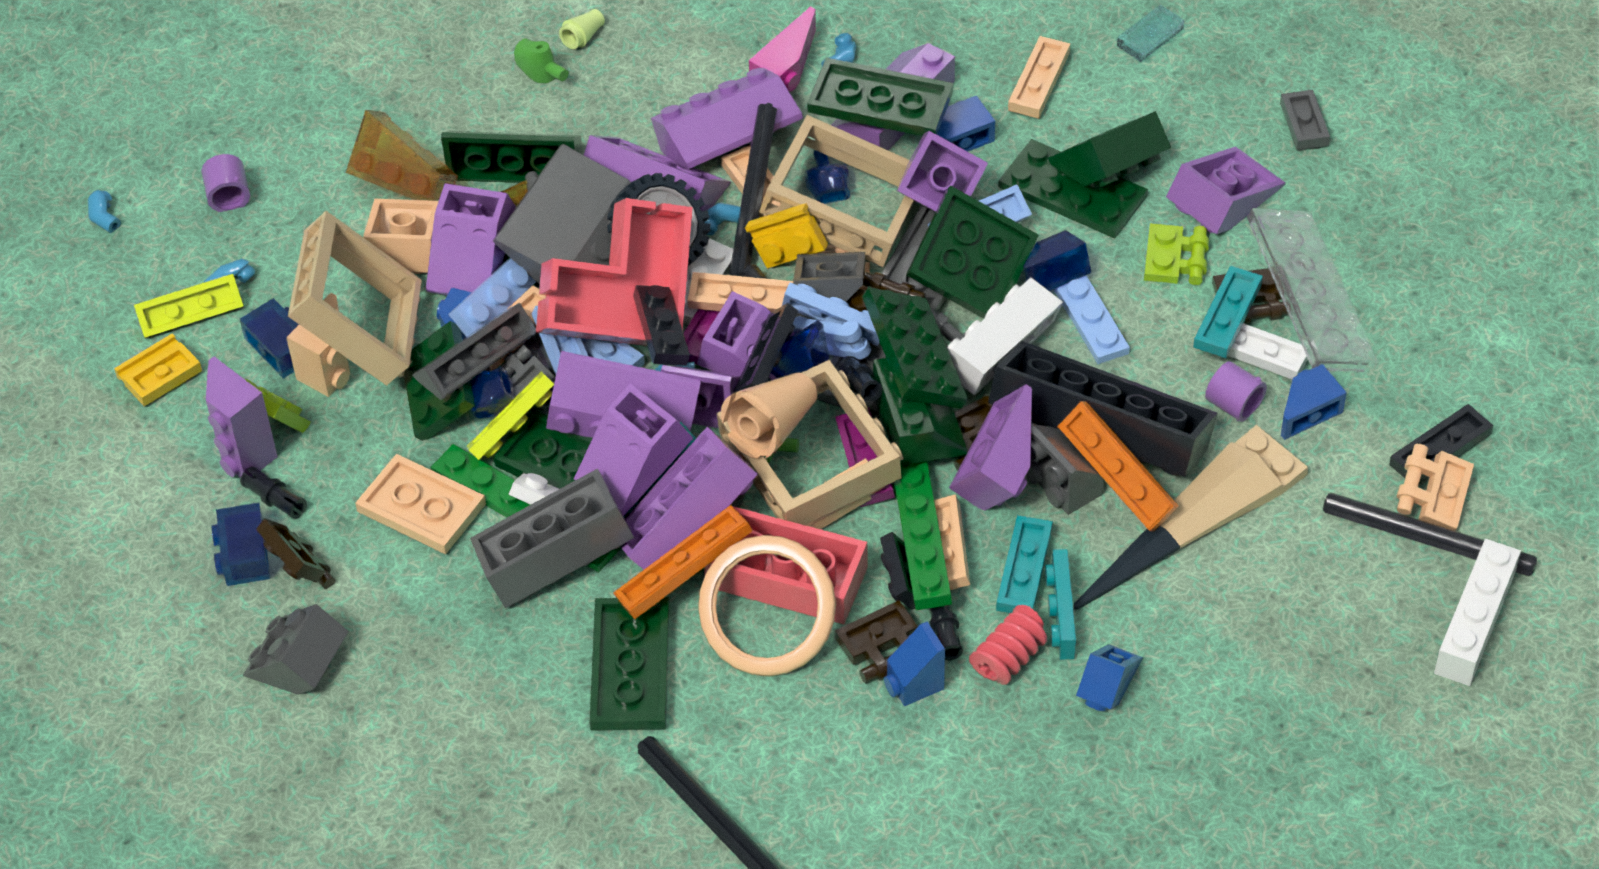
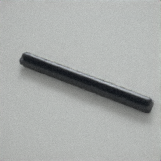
M771 103L759 104L757 107L729 275L741 276L742 271L751 265L754 249L753 237L750 232L745 230V227L749 221L759 218L777 109Z
M1332 492L1328 493L1323 504V511L1327 514L1477 560L1484 543L1483 539ZM1520 552L1516 573L1531 576L1536 566L1537 557Z
M647 736L638 743V754L748 869H780L654 737Z

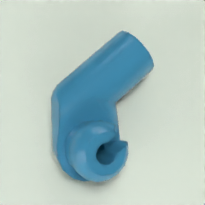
M842 33L835 38V44L837 45L835 55L829 58L853 63L856 43L852 41V36L849 33Z
M96 190L88 198L89 219L104 230L112 233L121 225V221L107 212V208L111 206L108 201L112 200L110 193Z
M717 203L706 210L710 217L705 221V223L710 224V232L707 235H714L718 230V225L723 221L738 223L740 206Z
M239 259L220 266L204 282L233 274L234 277L237 276L241 282L245 283L255 274V269L249 265L248 260Z

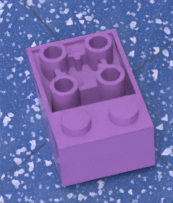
M444 184L434 215L426 283L427 292L448 295L451 287L473 292L502 265L505 252L493 240L516 208L508 193Z
M732 291L702 340L697 364L713 372L741 376L768 314L771 312L764 305ZM793 332L784 342L781 349L783 356L772 369L769 378L775 380L790 374L807 371L817 365L820 355Z
M630 383L606 409L574 480L598 468L624 516L691 442L693 437L673 416Z

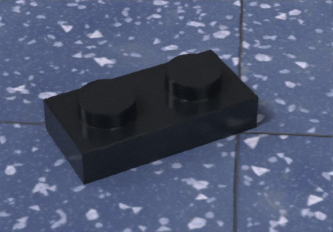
M890 532L880 537L883 548L881 560L889 572L891 580L888 583V588L895 601L900 600L910 610L915 609L905 543L895 533Z

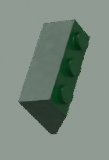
M1154 111L1063 150L1047 159L1050 165L1083 186L1098 182L1099 187L1118 180L1116 175L1118 172L1123 177L1139 170V162L1145 167L1161 160L1159 153L1170 149L1171 145L1158 114Z
M887 359L873 360L874 378L882 386V394L876 402L890 444L896 443L902 453L903 460L900 461V466L967 455L968 450L953 407L902 398Z

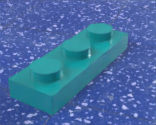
M1234 266L1229 267L1194 338L1193 348L1227 358L1262 285V275Z
M1017 515L996 602V611L1013 613V609L1017 605H1026L1034 610L1052 534L1053 521Z
M1055 549L1052 553V564L1045 565L1046 587L1053 586L1054 594H1048L1049 617L1056 616V625H1051L1050 629L1051 646L1059 647L1060 660L1075 659L1076 635L1068 550Z

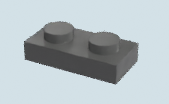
M1306 90L1281 94L1280 105L1296 150L1329 146L1330 135L1314 91Z

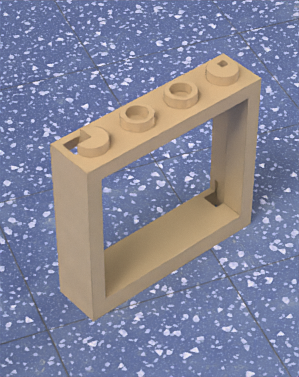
M806 115L767 188L759 212L767 216L807 203V210L810 216H814L829 244L847 252H865L866 260L883 267L911 211L914 200L904 196L886 232L783 186L804 145L896 186H899L910 160ZM772 201L781 203L780 207L772 204ZM874 245L882 248V252L873 249Z
M325 211L304 230L288 317L387 386L397 376L399 378L404 376L405 370L412 363L410 358L415 342L413 337L415 325L418 321L417 309L421 300L419 295L422 280L328 211ZM330 256L391 299L384 343L322 300Z
M830 360L802 373L814 381L817 395L828 389L877 455V458L795 498L791 497L763 456L757 459L751 458L738 450L727 436L731 432L727 421L722 424L721 411L717 413L720 436L757 473L753 479V484L775 516L779 519L802 525L809 524L901 479L900 461L903 460V456L899 447L894 442L890 444L885 437V431L881 422L877 418H871L860 394L855 395L852 392L845 373L842 370L837 371Z

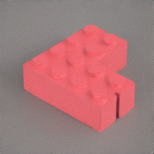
M625 198L615 203L609 265L555 258L542 263L539 295H546V298L538 301L536 333L647 346L633 297L636 285L669 287L683 330L693 207L666 203L656 206V202Z

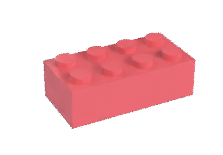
M732 506L748 522L753 530L740 541L761 535L781 536L800 543L815 554L826 568L833 583L836 599L834 622L845 624L868 568L867 542ZM760 554L740 561L727 573L719 588V591L817 617L818 602L816 590L810 577L798 564L780 555ZM715 560L704 567L705 574Z

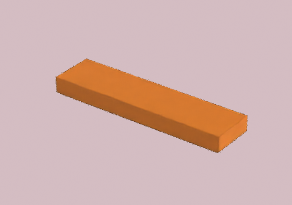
M1081 401L1057 426L1149 531H1155L1179 507L1086 401Z
M730 505L613 592V594L628 613L636 619L715 560L728 547L739 542L753 530L748 522Z

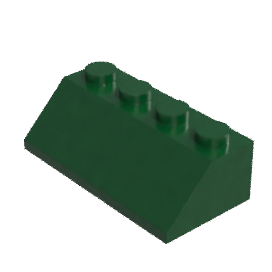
M447 131L441 134L447 179L449 181L527 183L525 179L526 174L535 171L540 175L560 145L564 144L583 155L580 135Z

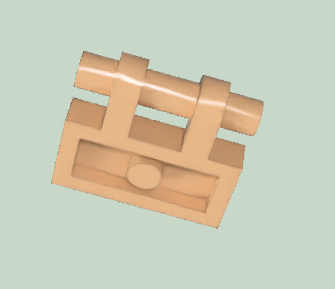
M1415 444L1412 455L1407 457L1404 466L1407 470L1404 484L1399 486L1397 498L1399 499L1397 511L1401 514L1409 515L1415 503L1422 506L1419 520L1456 530L1474 464L1444 451L1436 454L1433 462L1426 459L1428 447L1422 444ZM1421 474L1430 477L1426 491L1418 488Z

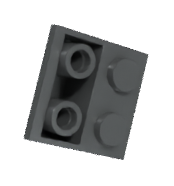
M1031 424L1030 468L1026 477L1032 484L1038 483L1045 490L1049 502L1056 508L1060 506L1069 515L1102 496L1104 479L1060 429Z
M317 604L304 609L298 608L282 617L279 615L267 626L265 632L268 635L263 643L257 646L248 658L250 664L243 676L297 695L313 690L349 631Z

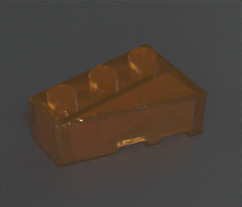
M365 110L345 173L414 200L439 201L444 184L455 185L458 175L429 150H425L414 141L413 137L392 122L385 112Z

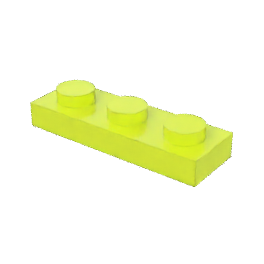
M229 274L146 300L133 306L144 338L243 307V303L234 275Z
M541 371L467 445L468 450L478 460L483 455L487 458L492 456L503 444L499 439L509 429L513 433L517 431L528 419L525 413L534 404L539 408L551 397L553 392L550 388L554 383Z

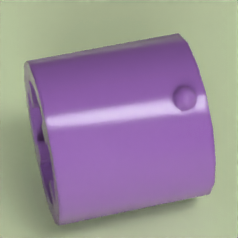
M221 154L208 159L203 164L201 173L208 205L213 210L218 212L242 208L249 202V187L244 165L239 157Z
M1228 361L1213 375L1206 389L1205 398L1213 405L1236 418L1237 421L1244 422L1260 406L1266 394L1267 385L1260 377H1255L1233 362Z

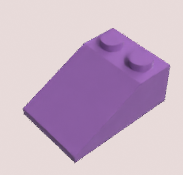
M1235 146L1181 164L1166 198L1176 204L1175 206L1179 211L1189 214L1198 220L1207 231L1219 234L1232 229L1281 189L1286 182Z
M1027 384L994 402L949 487L968 502L984 511L995 505H1002L1005 500L1011 497H1018L1027 484V480L1024 477L1030 468L1032 388Z

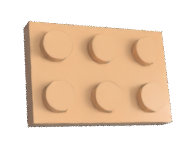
M396 454L355 504L357 512L441 553L447 554L486 505L485 495Z

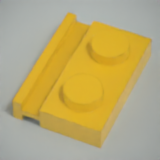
M807 203L754 219L747 223L745 230L751 233L753 237L752 242L767 269L796 260L798 254H815L825 251L828 242L814 216H810L807 210Z
M173 333L114 368L117 378L124 382L125 387L144 407L202 372L200 362L181 342L179 343Z

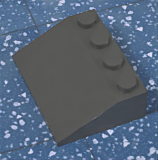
M562 144L503 225L493 242L513 261L523 267L539 284L541 265L552 258L609 265L612 233H608L607 225L612 221L607 220L608 212L612 209L610 207L612 201L631 182Z

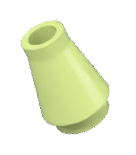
M592 9L588 13L564 21L559 30L561 41L570 49L583 48L597 30L604 25V16L599 10Z

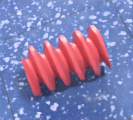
M1017 605L1013 609V613H1010L1004 619V622L995 628V632H992L986 638V641L982 642L976 651L969 656V662L972 667L984 678L1007 685L1011 681V675H1016L1020 671V665H1026L1030 661L1029 655L1034 656L1039 651L1038 646H1043L1048 641L1047 635L1043 630L1044 623L1041 617L1031 607Z

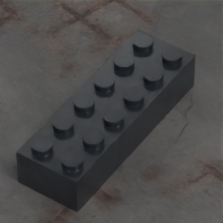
M1024 341L1017 345L996 366L988 403L993 405L994 402L1027 384L1032 388L1031 421L1037 425L1050 426L1059 429L1057 426L1081 401H1086L1140 463H1149L1162 468L1164 472L1170 475H1181L1184 477L1208 450L1218 412Z

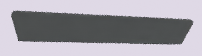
M518 303L496 316L412 375L420 384L442 400L535 335L536 327L522 305Z

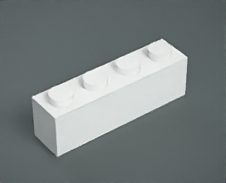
M1032 278L1028 279L1021 287L1015 285L1008 292L1002 304L996 302L992 305L982 322L974 321L966 331L963 339L956 338L947 347L962 386L975 396L994 378L996 366L1022 341L1031 344L1055 321L1063 301Z
M1488 539L1484 540L1439 650L1434 674L1468 686L1471 685L1514 578L1521 550Z

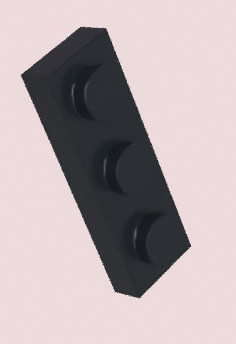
M636 285L633 297L652 363L687 366L690 353L670 288L659 285Z
M789 303L768 314L734 392L771 381L769 375L783 356L782 346L795 329L793 322L798 310Z
M1467 404L1391 455L1389 465L1405 478L1407 473L1404 467L1406 459L1409 455H1412L1415 444L1427 446L1426 459L1433 462L1436 454L1441 451L1459 457L1490 436L1494 425L1471 405ZM1421 474L1419 483L1428 478V476Z

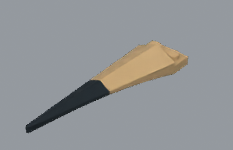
M1255 425L1235 443L1230 442L1174 500L1179 507L1155 531L1146 529L1074 603V610L1080 609L1100 598L1144 569L1205 534L1280 496L1308 475V466L1259 426Z

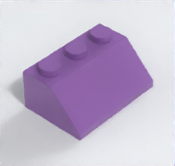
M213 356L208 361L206 404L209 411L208 421L213 427L215 434L214 443L219 449L221 456L219 462L222 469L231 477L237 475L241 478L243 472L253 477L252 474L247 472V468L254 466L261 471L278 457L263 394Z

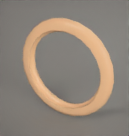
M770 535L746 538L731 545L721 553L705 574L700 588L698 604L701 628L709 645L717 655L735 669L751 675L768 677L792 672L804 666L815 657L829 638L835 620L836 609L833 583L826 568L815 554L798 542L785 537ZM760 554L780 555L791 559L802 567L813 583L818 602L817 617L812 631L805 641L793 651L771 658L755 657L734 646L723 633L718 622L716 610L717 594L727 573L740 561Z

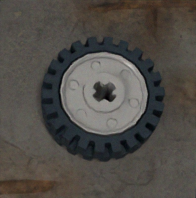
M654 173L651 176L647 174L639 179L637 178L627 185L612 201L610 205L612 209L608 212L607 220L612 221L607 225L608 233H612L614 204L625 198L656 202V206L666 203L693 207L688 266L691 265L702 255L705 250L703 247L708 244L710 238L706 236L710 232V224L705 223L710 217L708 211H701L700 209L705 205L702 198L695 200L693 196L697 191L693 187L688 190L684 189L687 182L682 179L674 182L675 176L670 174L663 177L662 173Z

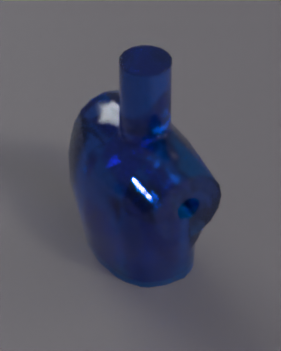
M815 150L813 155L817 166L805 170L807 189L815 196L816 201L823 204L847 200L850 197V177L847 165L840 163L830 164L826 154Z
M502 367L495 370L482 371L470 380L475 403L471 411L477 418L484 419L495 415L514 399L512 380L507 371Z

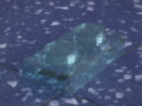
M1160 4L1118 36L1117 47L1142 62L1184 29V19Z

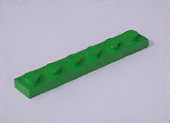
M454 444L430 467L432 471L485 495L486 506L506 518L530 505L509 495L512 484L515 481L514 479L482 460H478L475 456ZM621 547L596 558L587 566L599 573Z
M927 461L901 465V479L894 481L915 609L922 610L952 605Z

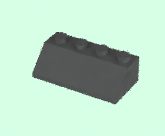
M597 468L474 535L470 540L487 580L504 607L507 608L516 602L523 601L543 587L557 582L560 578L574 570L587 566L607 552L620 548L624 543L633 539L634 536Z

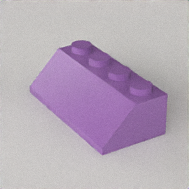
M929 43L902 52L886 68L887 70L951 83L955 82V56ZM836 119L831 124L838 129L886 150H889L905 134V132Z
M756 68L747 72L746 77L739 80L725 81L718 85V89L709 93L695 94L689 98L690 101L684 104L663 108L660 111L661 114L651 117V121L662 153L678 164L690 169L751 142L759 104L771 103L777 109L773 132L803 119L802 112L779 75L766 68Z
M590 135L583 154L623 176L630 182L637 178L639 179L643 175L650 174L651 176L654 173H662L663 177L667 174L675 176L674 182L682 179L687 182L684 189L688 190L693 187L697 191L693 198L695 200L702 198L705 203L700 208L701 211H706L714 206L731 183V181L695 167L687 169L665 155L619 137Z
M561 351L546 428L562 433L593 438L606 409L632 383L679 423L682 422L691 432L701 380Z
M707 426L625 518L634 538L624 543L621 548L633 562L644 570L730 506L738 495L746 493L752 486L753 479L757 473Z

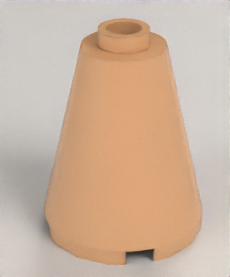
M794 373L734 392L725 399L721 406L722 424L727 421L731 430L727 434L730 441L740 452L751 458L757 459L760 456H766L765 458L773 455L816 402V385L805 374Z

